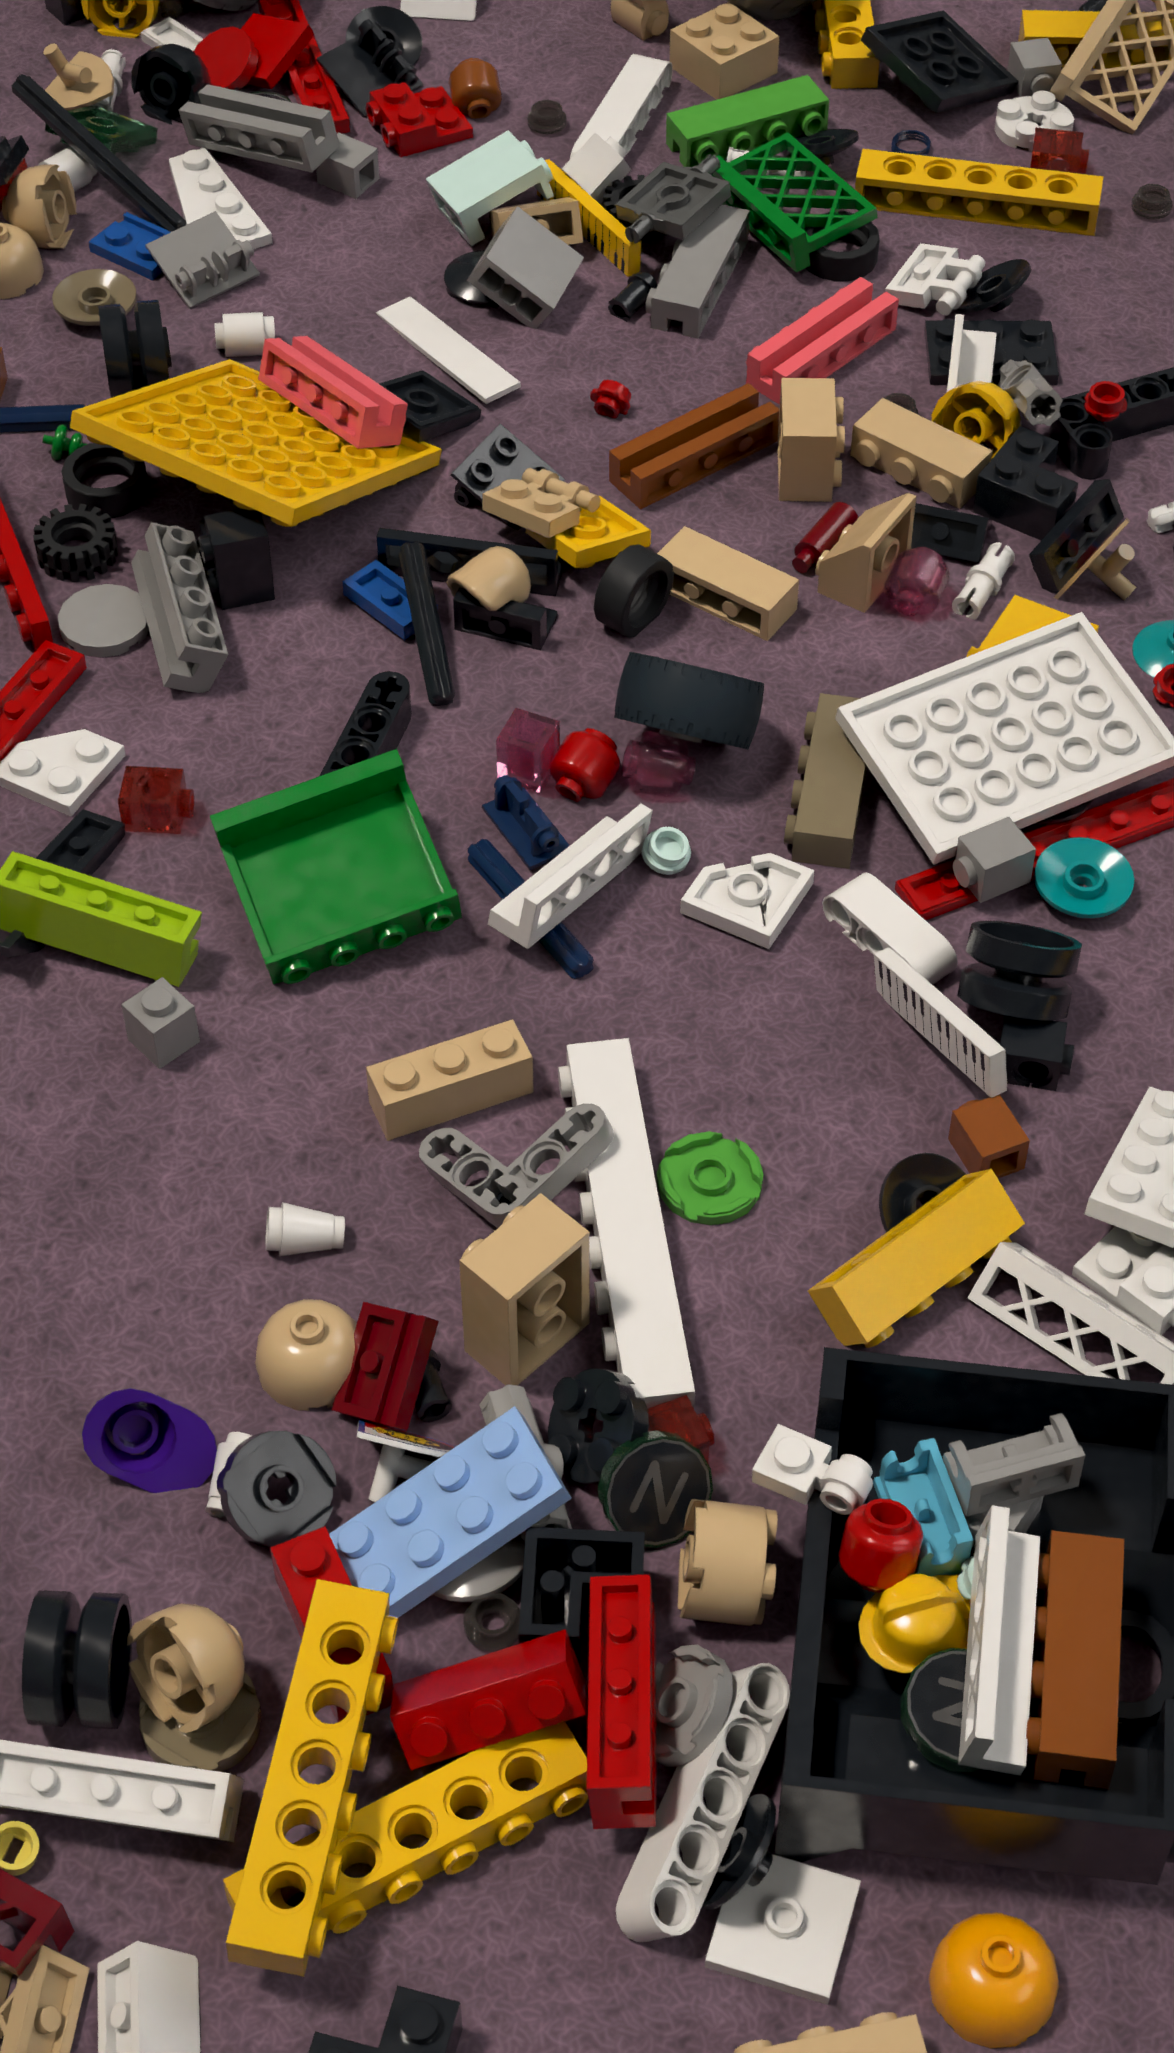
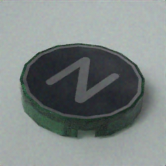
M654 1430L642 1433L645 1436L639 1437L633 1442L627 1440L615 1449L603 1466L598 1485L599 1502L603 1507V1513L606 1516L605 1518L614 1531L645 1532V1547L657 1548L676 1543L692 1532L683 1530L689 1503L692 1499L711 1501L713 1482L711 1468L698 1448L677 1433Z
M949 1648L930 1654L913 1669L901 1696V1722L907 1735L910 1732L912 1739L918 1744L917 1750L928 1761L950 1771L976 1773L985 1769L958 1764L967 1649Z

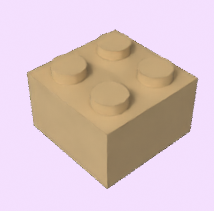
M730 2L719 5L713 10L670 29V62L672 63V69L716 100L732 96L778 72L779 35Z
M781 378L777 441L779 501L832 502L833 487H841L842 460H835V458H840V453H844L845 426H837V424L843 423L844 402L843 397H835L834 378Z

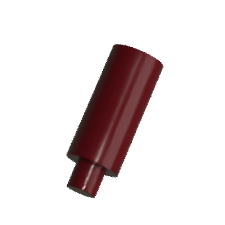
M835 502L795 546L794 552L796 557L792 561L796 571L806 573L811 566L816 568L821 554L825 550L830 551L839 541L844 528L848 524L853 525L857 521L858 515L853 507L844 502Z

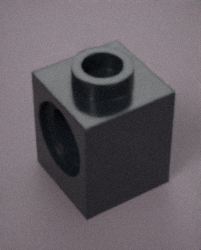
M1005 1015L1000 1045L1005 1049L1007 1084L1029 1087L1030 1083H1032V1088L1056 1091L1059 1074L1070 1075L1074 1045L1065 1044L1067 1022L1024 1019Z

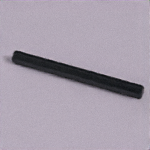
M24 74L17 77L11 86L12 92L155 225L170 232L187 225L186 220L31 77Z

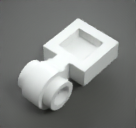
M777 1424L752 1469V1482L804 1505L807 1504L814 1489L821 1491L820 1499L826 1507L836 1513L848 1515L853 1509L863 1505L873 1487V1480L871 1478L873 1471L867 1462L851 1454H844L840 1459L833 1460L828 1465L831 1460L832 1446Z

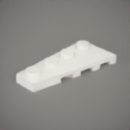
M206 148L189 150L182 155L169 158L170 171L181 204L183 217L187 224L216 211L236 240L241 242L248 240L253 250L272 244L271 232Z

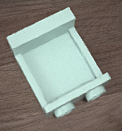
M509 130L425 178L439 210L471 246L485 238L478 222L479 217L532 186L546 200L554 196L549 181L553 179V175L546 161L542 157L536 159L529 144L525 140L519 142Z

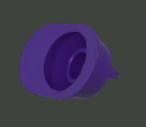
M129 1388L111 1392L95 1403L86 1415L82 1430L84 1451L93 1465L109 1475L150 1493L200 1487L214 1469L217 1447L215 1436L206 1421L191 1410L148 1391ZM146 1451L144 1455H131Z

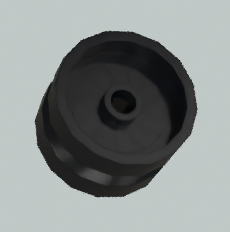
M159 299L136 303L134 307L136 330L129 331L126 312L120 304L98 306L111 398L136 390L134 372L142 371L144 387L169 379L168 368L172 367L167 327H162Z
M1004 921L972 922L966 952L978 963L963 967L957 996L964 1002L977 1008L1002 1015L1033 1020H1061L1067 1018L1073 988L1061 978L1077 972L1082 943L1062 933L1036 926Z
M38 1591L33 1599L28 1616L22 1661V1699L27 1724L32 1726L63 1727L75 1707L77 1717L83 1727L118 1729L124 1714L130 1674L129 1663L132 1659V1644L127 1646L128 1634L132 1629L131 1607L127 1595L93 1592L81 1612L79 1602L75 1595L69 1591Z

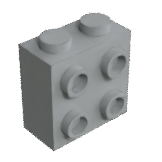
M517 206L497 230L467 281L524 325L537 329L554 310L584 257Z

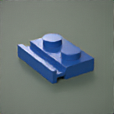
M126 212L123 214L124 220L122 222L114 221L89 241L90 252L153 281L163 271L149 253L145 244L170 233V231Z

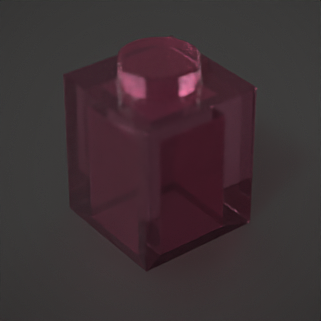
M515 708L496 739L497 779L503 775H509L510 777L517 778L521 782L522 787L542 793L551 778L550 762L560 747V721Z

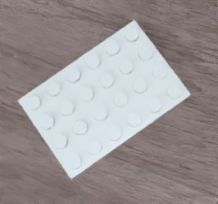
M1082 612L840 706L837 709L835 718L933 865L956 856L958 837L1006 817H1010L1017 827L1022 829L1174 766L1173 735Z

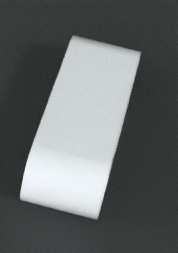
M863 873L823 899V911L826 918L830 922L835 920L845 929L842 933L862 951L868 949L874 955V953L889 947L932 985L956 970L958 965L957 956L950 942L872 874Z

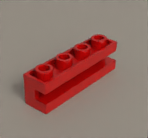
M650 1574L590 1577L587 1794L593 1829L656 1827V1613L654 1602H652Z

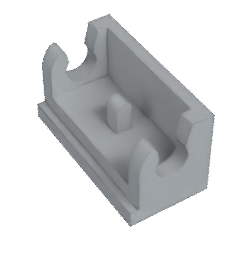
M1062 1413L1050 1416L1051 1425L1044 1426L1043 1431L967 1451L961 1440L949 1443L950 1452L944 1453L943 1461L966 1517L989 1511L991 1505L1004 1507L1078 1487L1085 1453L1081 1445H1078L1070 1425Z

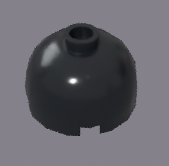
M173 43L159 45L148 50L135 60L131 70V86L134 94L139 92L141 99L145 103L140 106L148 117L172 125V120L182 123L179 109L187 102L201 104L198 92L207 84L211 85L208 69L201 58L190 48Z

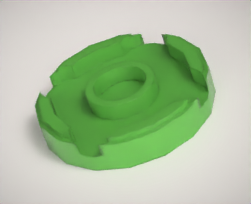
M710 1131L689 1134L672 1143L666 1150L664 1159L659 1163L657 1171V1185L660 1197L669 1209L689 1222L705 1225L730 1223L749 1213L760 1198L763 1184V1171L760 1160L753 1150L737 1138L733 1142L729 1139H724L722 1133Z

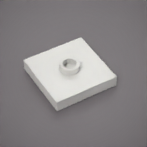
M773 1855L771 1867L758 1885L752 1887L746 1884L739 1893L721 1906L705 1959V1968L828 2005L861 1880Z

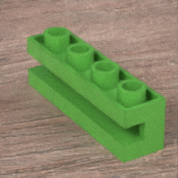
M808 75L691 106L667 113L666 144L672 152L680 150L679 161L684 167H693L701 163L709 154L712 157L713 155H719L726 159L729 147L752 151L787 132L793 137L804 134L811 136L817 132L827 130L829 99Z

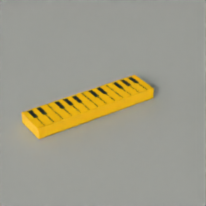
M550 159L545 160L553 175V179L549 181L554 196L548 200L565 197L578 200L583 237L627 277L639 273L641 241L638 243L630 242L625 235L626 227L555 163ZM537 191V195L545 201L546 199Z

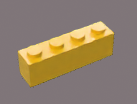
M1022 10L1018 41L1048 38L1062 63V68H1064L1100 12ZM1170 19L1171 26L1174 32V19ZM1160 21L1145 23L1149 38L1165 36ZM1135 24L1119 26L1123 41L1139 39ZM1168 45L1152 47L1156 62L1172 60ZM1142 48L1126 50L1131 65L1147 63ZM1117 52L1101 54L1105 68L1121 67Z
M992 1169L966 1174L810 1288L808 1293L835 1337L844 1346L864 1344L866 1348H871L883 1342L894 1333L895 1330L891 1325L905 1315L906 1318H910L930 1307L934 1303L931 1295L942 1286L950 1288L967 1279L973 1273L971 1264L982 1256L984 1259L991 1258L1000 1242H1012L1009 1236L1022 1227L1025 1222Z

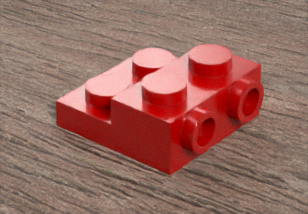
M403 82L400 84H389L384 88L369 92L370 102L366 103L368 120L372 126L378 125L380 127L385 145L387 147L393 146L400 157L473 138V127L459 108L453 105L451 97L443 86L425 88L421 92L413 93L407 83Z

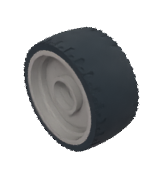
M630 652L618 686L614 718L659 728L660 734L697 743H701L702 739L749 750L761 713L764 683L685 663Z

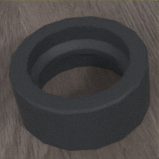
M839 211L838 215L854 214L846 211ZM869 222L836 239L853 242L861 247L859 249L837 252L821 247L809 253L810 266L806 267L815 276L835 282L853 281L859 277H865L874 270L878 262L880 242L878 229L872 222ZM805 227L804 231L811 236L825 229V227Z
M90 443L75 450L65 460L61 471L67 502L69 505L72 504L74 510H79L80 504L88 505L89 512L94 507L101 509L102 515L107 513L111 518L121 517L136 510L146 500L149 491L145 462L131 460L123 455V451L110 445ZM103 471H118L130 476L126 481L107 488H92L81 484L86 477Z
M640 544L630 545L621 551L609 564L598 585L594 600L596 619L628 638L637 636L660 615L667 603L674 579L672 563Z

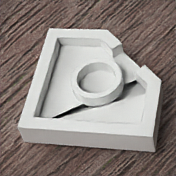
M86 729L19 742L0 762V786L68 816H72L125 757L124 745Z
M772 853L752 856L750 864L725 869L723 863L707 866L701 870L682 897L680 913L770 949L813 885L815 870Z

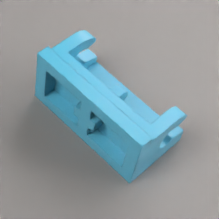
M935 1438L919 1441L914 1449L915 1456L906 1462L899 1463L894 1450L888 1452L882 1459L880 1476L874 1477L873 1485L878 1499H891L900 1502L910 1510L911 1514L921 1524L924 1539L915 1574L935 1576L962 1573L961 1566L966 1559H970L973 1537Z

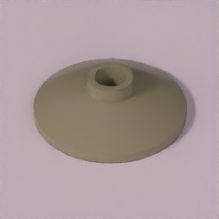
M90 269L74 273L63 279L56 286L52 295L53 306L59 316L71 323L86 326L100 325L98 306L120 304L125 309L126 314H128L134 307L137 299L136 288L133 282L125 275L107 269Z

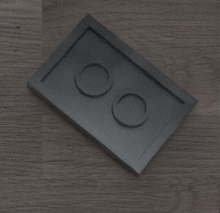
M987 319L963 322V330L997 333L991 383L998 385L1001 376L999 369L1012 359L1016 362L1026 360L1028 363H1032L1049 385L1058 384L1059 373L1051 321H1038L1034 319L1025 321H997ZM955 320L925 321L924 332L930 385H948Z

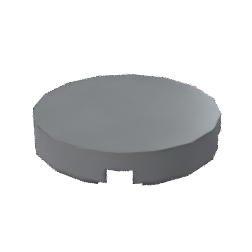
M102 584L82 589L74 593L62 604L58 614L61 638L66 644L68 643L74 647V651L86 656L102 658L120 655L129 651V647L138 642L140 644L146 638L149 631L139 593L121 585Z
M697 1644L680 1646L670 1652L676 1657L671 1659L666 1665L660 1662L656 1664V1762L665 1767L683 1766L700 1756L719 1734L730 1709L733 1697L732 1674L725 1660Z

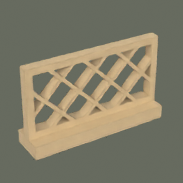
M1108 0L1060 72L1049 92L1053 93L1056 99L1061 102L1066 95L1121 131L1133 135L1174 71V32L1170 19H1174V0H1151L1155 3L1157 11L1141 13L1138 0ZM1160 21L1165 36L1149 38L1145 23ZM1135 24L1139 39L1123 41L1119 26ZM1168 45L1172 60L1156 62L1152 47ZM1142 48L1147 63L1131 65L1126 50ZM1117 52L1121 67L1105 69L1101 54ZM1150 73L1154 88L1138 90L1134 75ZM1124 76L1129 91L1113 93L1108 78ZM1099 79L1103 95L1093 96L1080 88L1084 81ZM1141 99H1146L1144 104H1142ZM1132 101L1136 113L1133 121L1118 112L1117 102Z

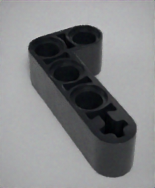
M1174 367L1116 383L1124 389V399H1126L1128 405L1126 411L1120 413L1119 417L1112 421H1098L1086 412L1084 408L1086 402L1084 399L1089 391L1062 398L1063 401L1059 410L1061 417L1050 425L1049 438L1059 441L1057 454L1075 476L1088 480L1104 476L1108 469L1112 442L1174 425Z
M386 671L378 673L369 680L319 776L397 749L412 716L410 684L404 675Z

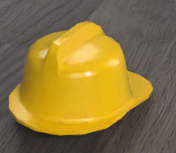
M912 1574L891 1588L875 1593L863 1607L858 1623L860 1642L869 1658L886 1670L908 1674L915 1673L931 1657L949 1651L967 1652L971 1600L963 1598L958 1590L957 1578L959 1575L928 1576Z

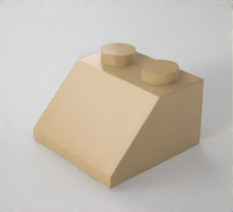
M906 493L865 510L853 525L848 524L842 531L839 541L830 551L825 550L817 562L815 574L819 576L818 593L865 613L910 560L916 496Z

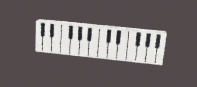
M888 947L874 953L876 988L884 1000L988 1096L992 1098L1007 1091L1005 1049L893 949L891 950Z

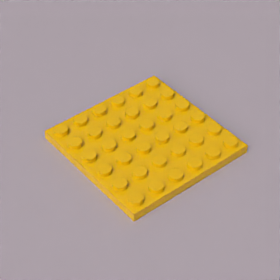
M231 359L73 410L71 414L70 428L87 435V439L90 442L99 445H110L123 451V455L131 460L146 461L159 467L160 472L167 476L182 477L196 483V487L203 492L223 495L232 499L237 507L246 510H257L270 516L271 521L275 524L285 527L297 526L298 523L321 516L329 510L347 505L358 498L371 495L375 491L395 485L399 481L439 465L442 452L441 448L427 442L417 443L403 432L400 445L358 449L258 379L259 371Z

